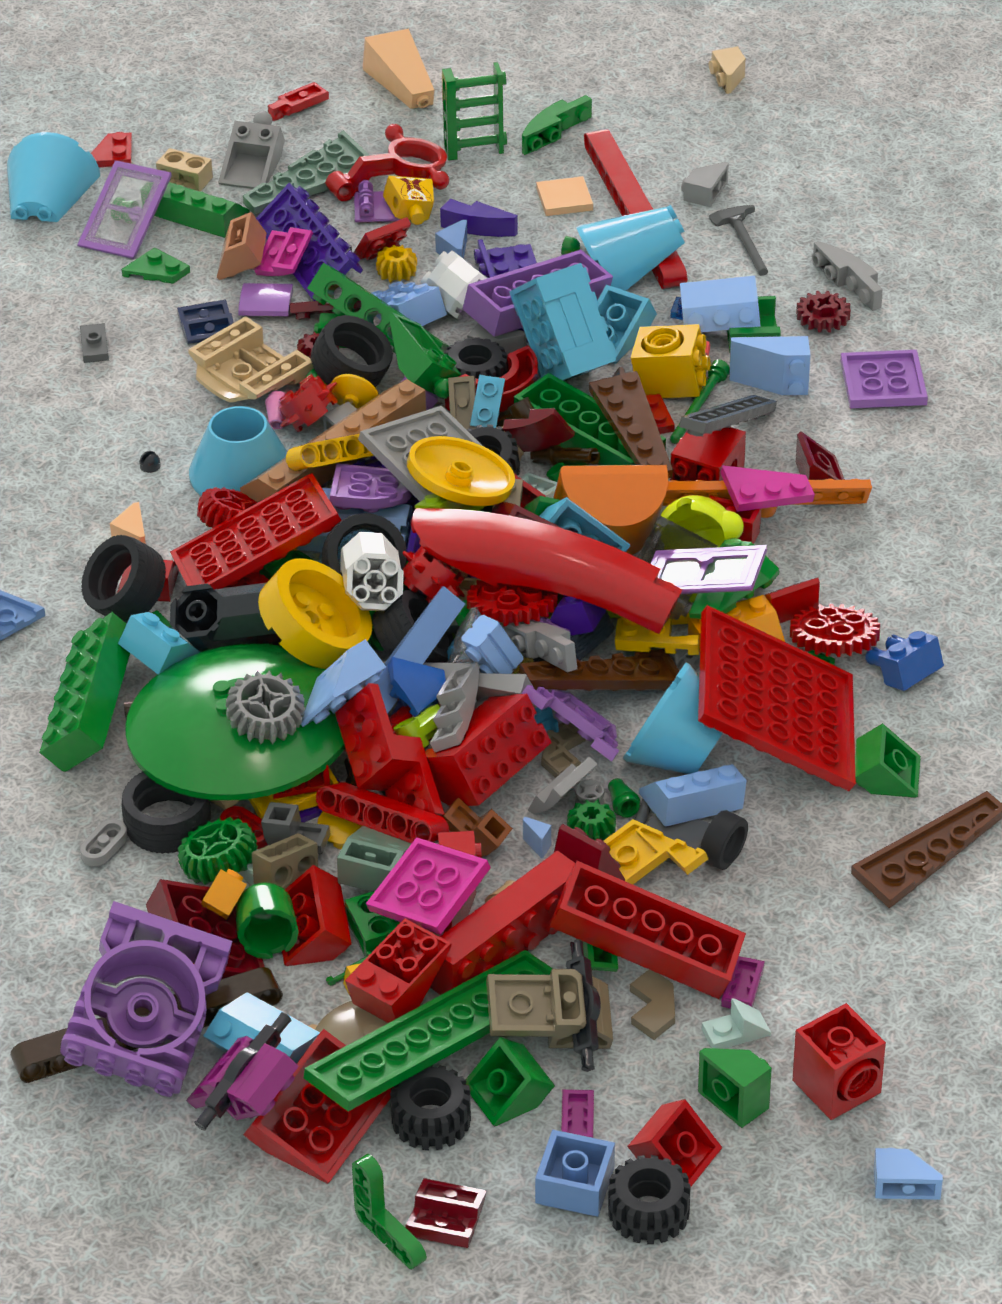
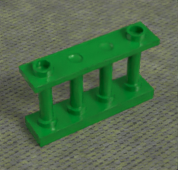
M493 62V75L458 79V77H454L451 68L442 69L444 150L448 161L458 160L457 151H461V148L496 144L499 154H504V145H507V134L503 127V85L507 84L506 73L501 71L498 62ZM494 84V95L463 99L456 97V91H459L460 88ZM494 104V115L459 119L456 115V111H460L461 108ZM494 124L493 135L462 139L457 137V131H460L461 128Z

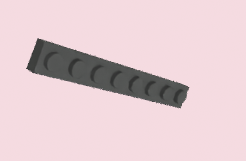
M750 395L681 416L679 427L688 429L687 433L690 435L703 436V434L712 433L715 430L720 431L724 427L730 428L731 425H739L740 422H748L749 419H757L758 416H765L768 413L774 412L777 401L757 395Z

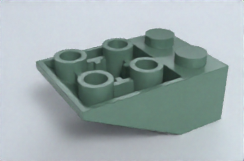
M362 826L347 838L337 856L338 883L371 892L376 891L412 843Z

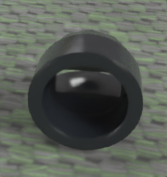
M146 451L141 455L139 463L141 464L140 469L142 471L152 473L160 469V458L155 452Z

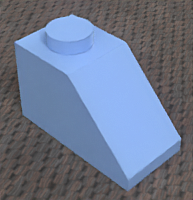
M875 1148V1198L941 1200L943 1182L941 1173L909 1149Z

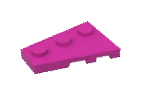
M724 465L721 467L720 474L737 512L813 502L815 494L806 475Z

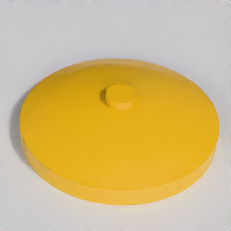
M434 436L421 439L412 445L407 458L409 473L422 487L435 495L460 504L472 506L499 504L511 495L515 483L513 470L504 459L479 444L460 438Z

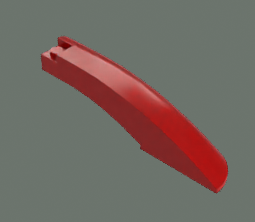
M416 508L411 519L412 532L418 534L420 537L419 544L428 553L440 561L494 587L498 583L556 592L607 609L657 634H660L683 590L670 581L658 578L661 568L587 536L537 521L496 513L441 508Z

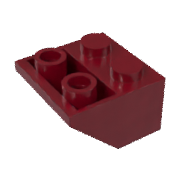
M564 824L559 827L554 853L559 851L574 863L576 861L582 862L625 881L624 876L619 870L620 864L610 855L611 849L604 841L598 838L596 840L589 838L578 827L572 829Z

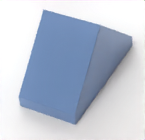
M461 220L435 233L436 252L439 255L443 251L447 254L454 251L464 259L467 244V220Z

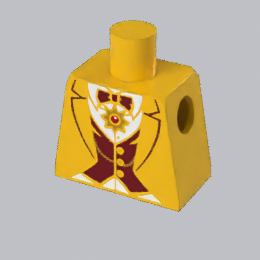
M388 175L383 197L396 218L403 219L408 217L413 224L420 225L424 221L429 220L434 204L432 179Z

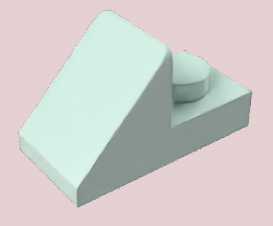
M736 999L731 1000L730 1015L702 1022V1031L711 1048L725 1049L771 1036V1031L760 1011Z

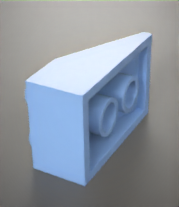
M808 336L731 338L730 381L780 395H808L810 372Z

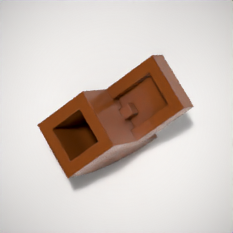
M459 797L452 802L442 816L447 821L450 832L474 831L475 843H481L482 857L496 850L513 829L492 808L479 817Z

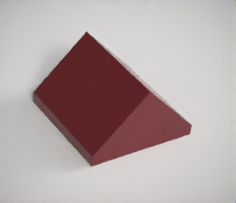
M800 431L797 434L795 461L799 473L806 475L808 480H845L836 456Z

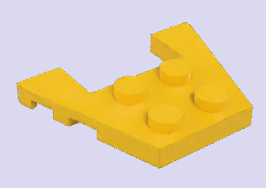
M692 605L674 608L660 634L624 617L617 619L615 634L616 650L650 652V647L665 648V653L675 654L676 649H688V655H699V635L671 637L672 625L688 624Z
M634 819L604 840L611 849L610 855L620 864L619 870L624 876L625 881L630 884H635L668 858H671L687 875L708 860L707 854L703 849L698 847L696 849L687 846L686 842L680 839L673 840L664 836L663 832Z

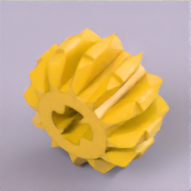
M393 245L391 248L384 247L383 251L378 252L376 262L377 274L381 275L382 280L388 279L390 283L394 280L401 281L402 279L409 281L410 276H415L417 271L416 253L412 252V248H404V245L399 247Z

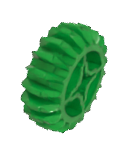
M229 817L222 821L218 818L212 823L208 821L204 826L198 825L196 831L188 832V837L182 839V845L178 847V862L188 879H193L195 884L202 882L204 885H208L210 882H214L221 869L225 872L231 869L237 873L248 870L247 865L252 864V852L256 851L258 847L256 844L257 840L248 824L242 823L240 819L233 821Z

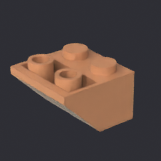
M252 212L230 221L222 247L217 272L218 280L234 277L240 272L254 269L261 264L267 233Z

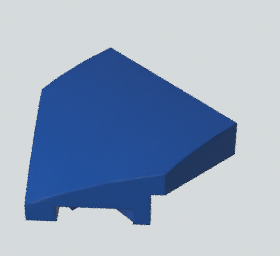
M391 657L387 666L390 683L393 685L389 694L392 698L401 699L409 705V708H411L409 712L414 717L430 706L439 703L436 696L446 681L443 669Z

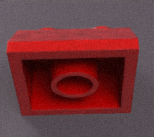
M686 1099L661 1105L627 1146L636 1159L637 1156L644 1155L645 1158H651V1155H655L660 1160L665 1158L672 1160L671 1165L678 1164L682 1168V1173L687 1174L690 1188L723 1148Z

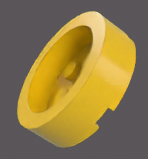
M301 558L289 560L280 567L260 591L259 610L267 629L273 628L282 639L279 644L291 655L306 664L327 669L348 649L365 639L368 641L371 636L372 620L369 610H361L345 593L343 576L322 563Z

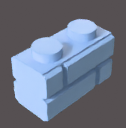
M485 615L479 616L472 624L473 627L469 628L461 637L467 647L465 653L473 661L479 663L481 673L512 674V669H516L523 661L522 654L498 621Z

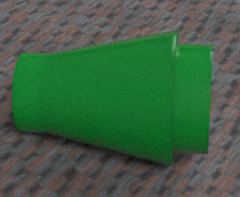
M615 778L611 780L608 784V790L611 796L613 811L625 818L634 816L640 808V797L622 779Z

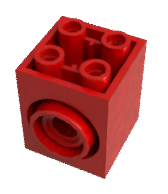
M724 427L720 431L715 430L712 433L703 434V436H694L686 432L671 452L673 473L670 481L723 480L720 474L722 465L745 468L746 431L733 427Z
M845 1003L796 1029L792 1081L830 1120H833L881 1093L886 1042Z

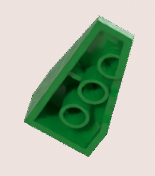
M730 538L725 540L720 547L755 545L749 541ZM765 555L752 591L698 593L689 612V617L701 619V612L707 605L725 614L737 607L736 602L742 598L750 599L754 596V590L759 587L763 589L769 587L779 575V568ZM747 557L715 558L710 564L703 581L739 579Z

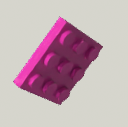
M416 837L367 901L366 905L370 912L400 922L406 918L430 932L441 935L491 867L486 859Z

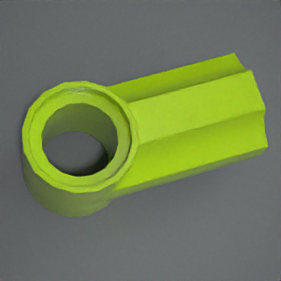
M438 704L432 705L418 716L409 718L393 728L396 735L420 737L423 747L428 746V740L438 730L433 720L440 709Z

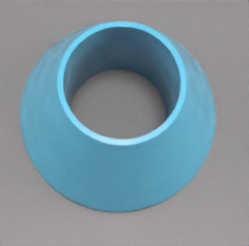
M245 406L229 407L217 412L210 419L189 467L190 483L201 496L206 489H213L214 487L220 489L225 487L240 491V487L284 459L288 451L260 411Z
M686 662L681 668L675 680L668 687L631 743V747L622 758L629 763L684 774L695 773L699 770L723 733L714 728H708L698 721L699 676L690 664Z

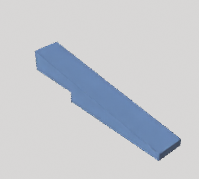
M444 586L438 591L384 663L386 668L378 674L380 680L375 684L379 685L387 714L398 700L389 695L393 688V685L390 683L387 666L391 657L423 664L465 605L464 602Z

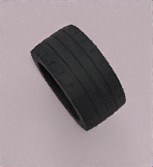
M344 315L331 319L322 329L313 345L311 361L315 372L327 385L331 384L332 380L339 375L352 374L366 379L376 388L390 367L393 359V350L386 335L371 322L359 317ZM336 346L346 347L355 351L365 360L367 365L358 364L348 359Z
M370 513L352 515L340 521L330 531L322 548V564L343 576L340 572L337 557L338 547L343 538L349 533L363 529L374 533H382L398 550L402 570L406 566L407 558L403 555V551L407 552L406 543L399 529L386 518Z
M126 535L110 537L95 549L85 566L81 581L83 599L96 612L104 616L113 612L125 623H128L131 615L149 612L158 601L165 583L166 567L162 556L152 547ZM131 565V570L127 581L125 582L122 589L116 594V588L120 577L122 576L124 571Z
M411 590L403 591V594L385 611H376L373 615L372 623L375 634L389 657L429 605V602L417 592ZM444 634L425 662L447 663L449 661L447 650L454 640L452 634L447 636Z
M143 771L131 778L122 793L123 822L127 827V835L134 844L146 851L161 854L179 852L178 847L182 845L181 840L188 837V832L196 831L198 825L204 826L211 820L210 800L187 796L167 789L149 778ZM168 800L183 802L191 806L187 811L168 818L151 817L141 813L145 808L157 802Z

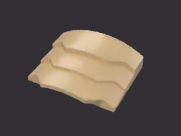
M246 316L188 349L189 355L197 364L196 380L210 392L230 403L247 399H258L269 391H276L286 384H297L306 377L309 371L314 369L311 359L298 350L284 357L263 343V327Z

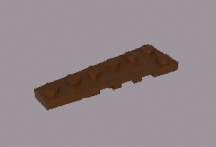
M627 372L589 382L590 394L635 465H667L668 479L672 478L673 469L638 372Z
M654 649L650 652L636 651L635 656L625 657L622 653L612 654L611 659H601L599 655L589 656V660L583 662L576 659L577 669L566 672L547 661L521 663L518 674L527 675L535 690L538 687L560 691H666L679 673V669L669 653H665V649Z
M986 791L851 866V874L888 908H891L1002 819V803Z

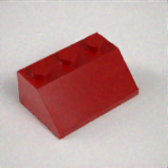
M312 865L285 889L291 897L299 931L297 942L288 952L282 951L285 966L332 961L352 945L341 884L338 883L337 877Z

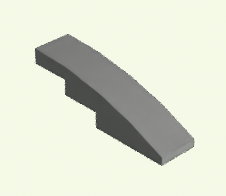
M477 662L452 670L436 696L441 707L433 718L438 728L430 741L434 752L461 744L469 727L477 696L480 669Z

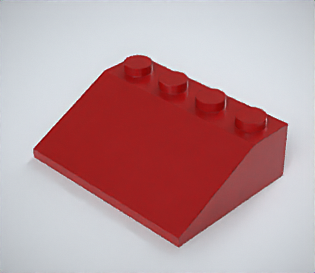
M323 1028L297 1062L299 1067L292 1074L295 1078L291 1085L284 1091L280 1090L274 1098L276 1103L266 1115L257 1116L243 1135L266 1153L328 1184L390 1100L391 1088L347 1111L303 1078L306 1067L346 1046Z

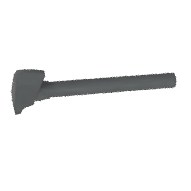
M736 206L710 214L709 219L715 226L730 223L735 228L759 275H767L768 269L742 222L748 214L755 212V206Z

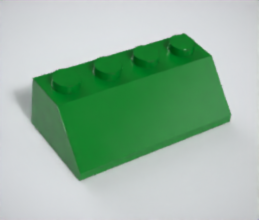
M148 182L141 189L142 209L154 183ZM169 182L154 216L225 238L230 221L250 213V210L236 202Z

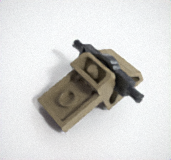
M574 940V942H570L572 959L566 962V969H552L550 975L488 974L486 984L490 1036L548 1037L549 1048H574V1052L581 1055V1070L585 1072L595 1069L594 1051L610 1049L613 1042L608 984L592 976L591 960L584 956L583 941Z

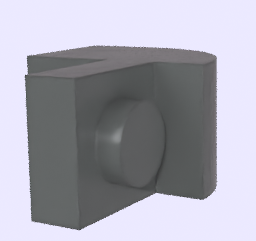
M270 802L261 821L264 838L268 845L299 833L317 842L318 854H323L331 834L329 825L301 822L299 807L294 804Z

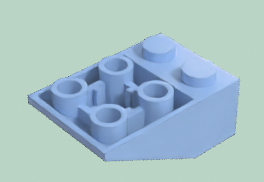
M398 281L388 285L389 289L383 292L382 290L372 292L373 295L422 326L447 315L439 287L428 286L427 283L415 285V282L403 284L402 281ZM377 314L376 317L381 320V314Z
M366 639L348 649L317 677L304 716L302 717L301 725L303 727L312 721L315 724L320 723L330 715L329 710L334 714L347 703L346 700L349 701L368 683L375 684L380 680L378 674L386 666Z

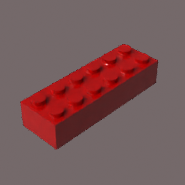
M556 851L439 936L449 941L452 947L430 988L439 995H442L524 950H534L540 941L548 935L557 933L558 930L549 926L566 880L575 863L559 851Z
M576 861L566 880L549 926L717 999L721 997L731 981L746 935L745 932L579 861Z

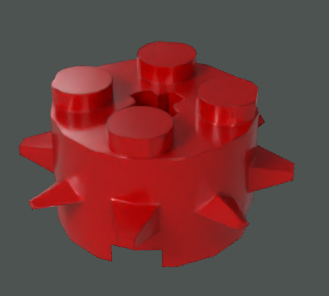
M312 374L304 378L299 383L300 388L293 393L292 390H289L279 399L281 405L278 409L286 417L280 427L291 424L297 432H301L303 430L302 424L305 423L309 427L328 412L326 407L330 402L332 405L338 402V399L332 393L337 382L326 385L319 376L314 378Z
M420 546L416 553L403 551V555L409 561L403 569V583L414 592L422 591L427 596L425 599L429 603L443 586L456 597H465V594L459 588L466 578L462 572H458L456 575L451 571L452 567L432 556L422 546Z

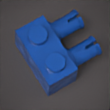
M924 631L912 632L906 639L893 634L891 635L892 637L889 636L886 640V651L877 647H871L872 650H867L865 660L868 664L881 667L884 684L902 691L907 690L944 666L938 637L927 634Z

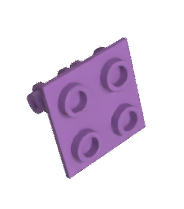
M363 180L359 184V192L354 194L355 222L398 221L400 219L394 216L383 197L384 191L373 192V185L368 180Z

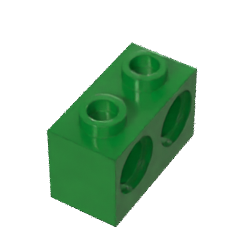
M375 891L345 899L348 925L364 957H366V951L369 950L372 953L400 924V921H395L394 919L369 911L366 903Z

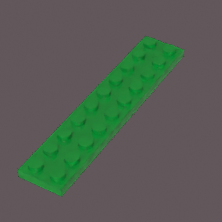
M524 950L311 1064L304 1069L303 1078L345 1110L350 1111L489 1034L490 1024L486 984L488 974L550 975L553 968L527 950Z

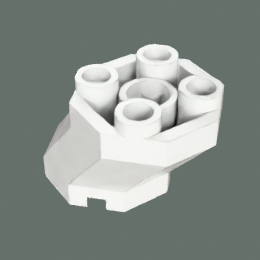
M443 251L435 262L437 264L432 273L428 271L420 283L439 287L446 311L460 320L463 317L460 313L463 311L462 308L468 284L487 279V277L454 251L448 254Z
M359 532L342 547L340 572L343 575L345 593L361 610L385 611L403 594L404 571L401 569L398 550L382 533Z

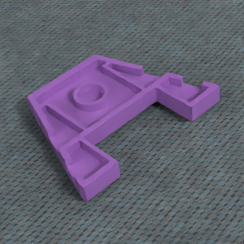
M532 685L526 686L521 694L527 693L535 706L541 710L547 707L552 708L556 711L554 714L556 718L565 724L571 722L579 728L577 732L588 741L594 739L591 745L592 748L611 762L614 760L619 752L617 749L618 742L615 740L617 732L614 724L570 692L555 689L549 692L543 687H538L535 690Z

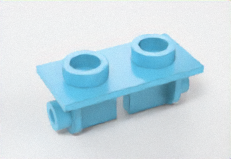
M479 375L470 426L482 425V427H487V424H490L494 428L497 427L505 383L504 378Z

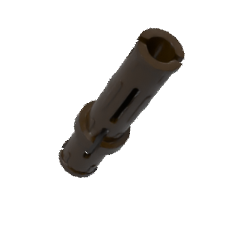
M552 445L547 449L530 452V459L536 464L548 463L552 466L561 462L564 464L596 465L600 460V452H597V448H563L559 445Z

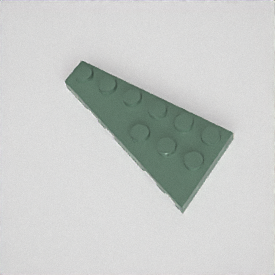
M342 130L338 133V138L333 141L329 139L324 142L323 148L310 151L290 164L288 170L283 174L281 172L273 175V180L269 183H261L244 194L243 204L254 215L260 214L288 183L296 188L301 186L310 196L327 191L329 189L326 187L325 182L329 174L334 171H341L343 174H347L359 157L369 156V154Z

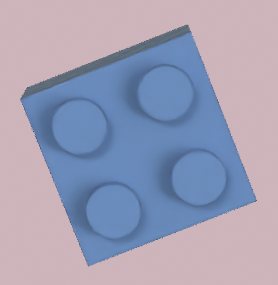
M552 1130L535 1178V1203L599 1217L607 1193L609 1179L615 1168V1142Z

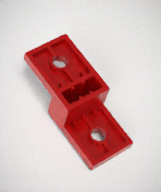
M368 683L335 712L358 789L385 791L388 798L442 817L445 813L421 738L393 734L379 685Z

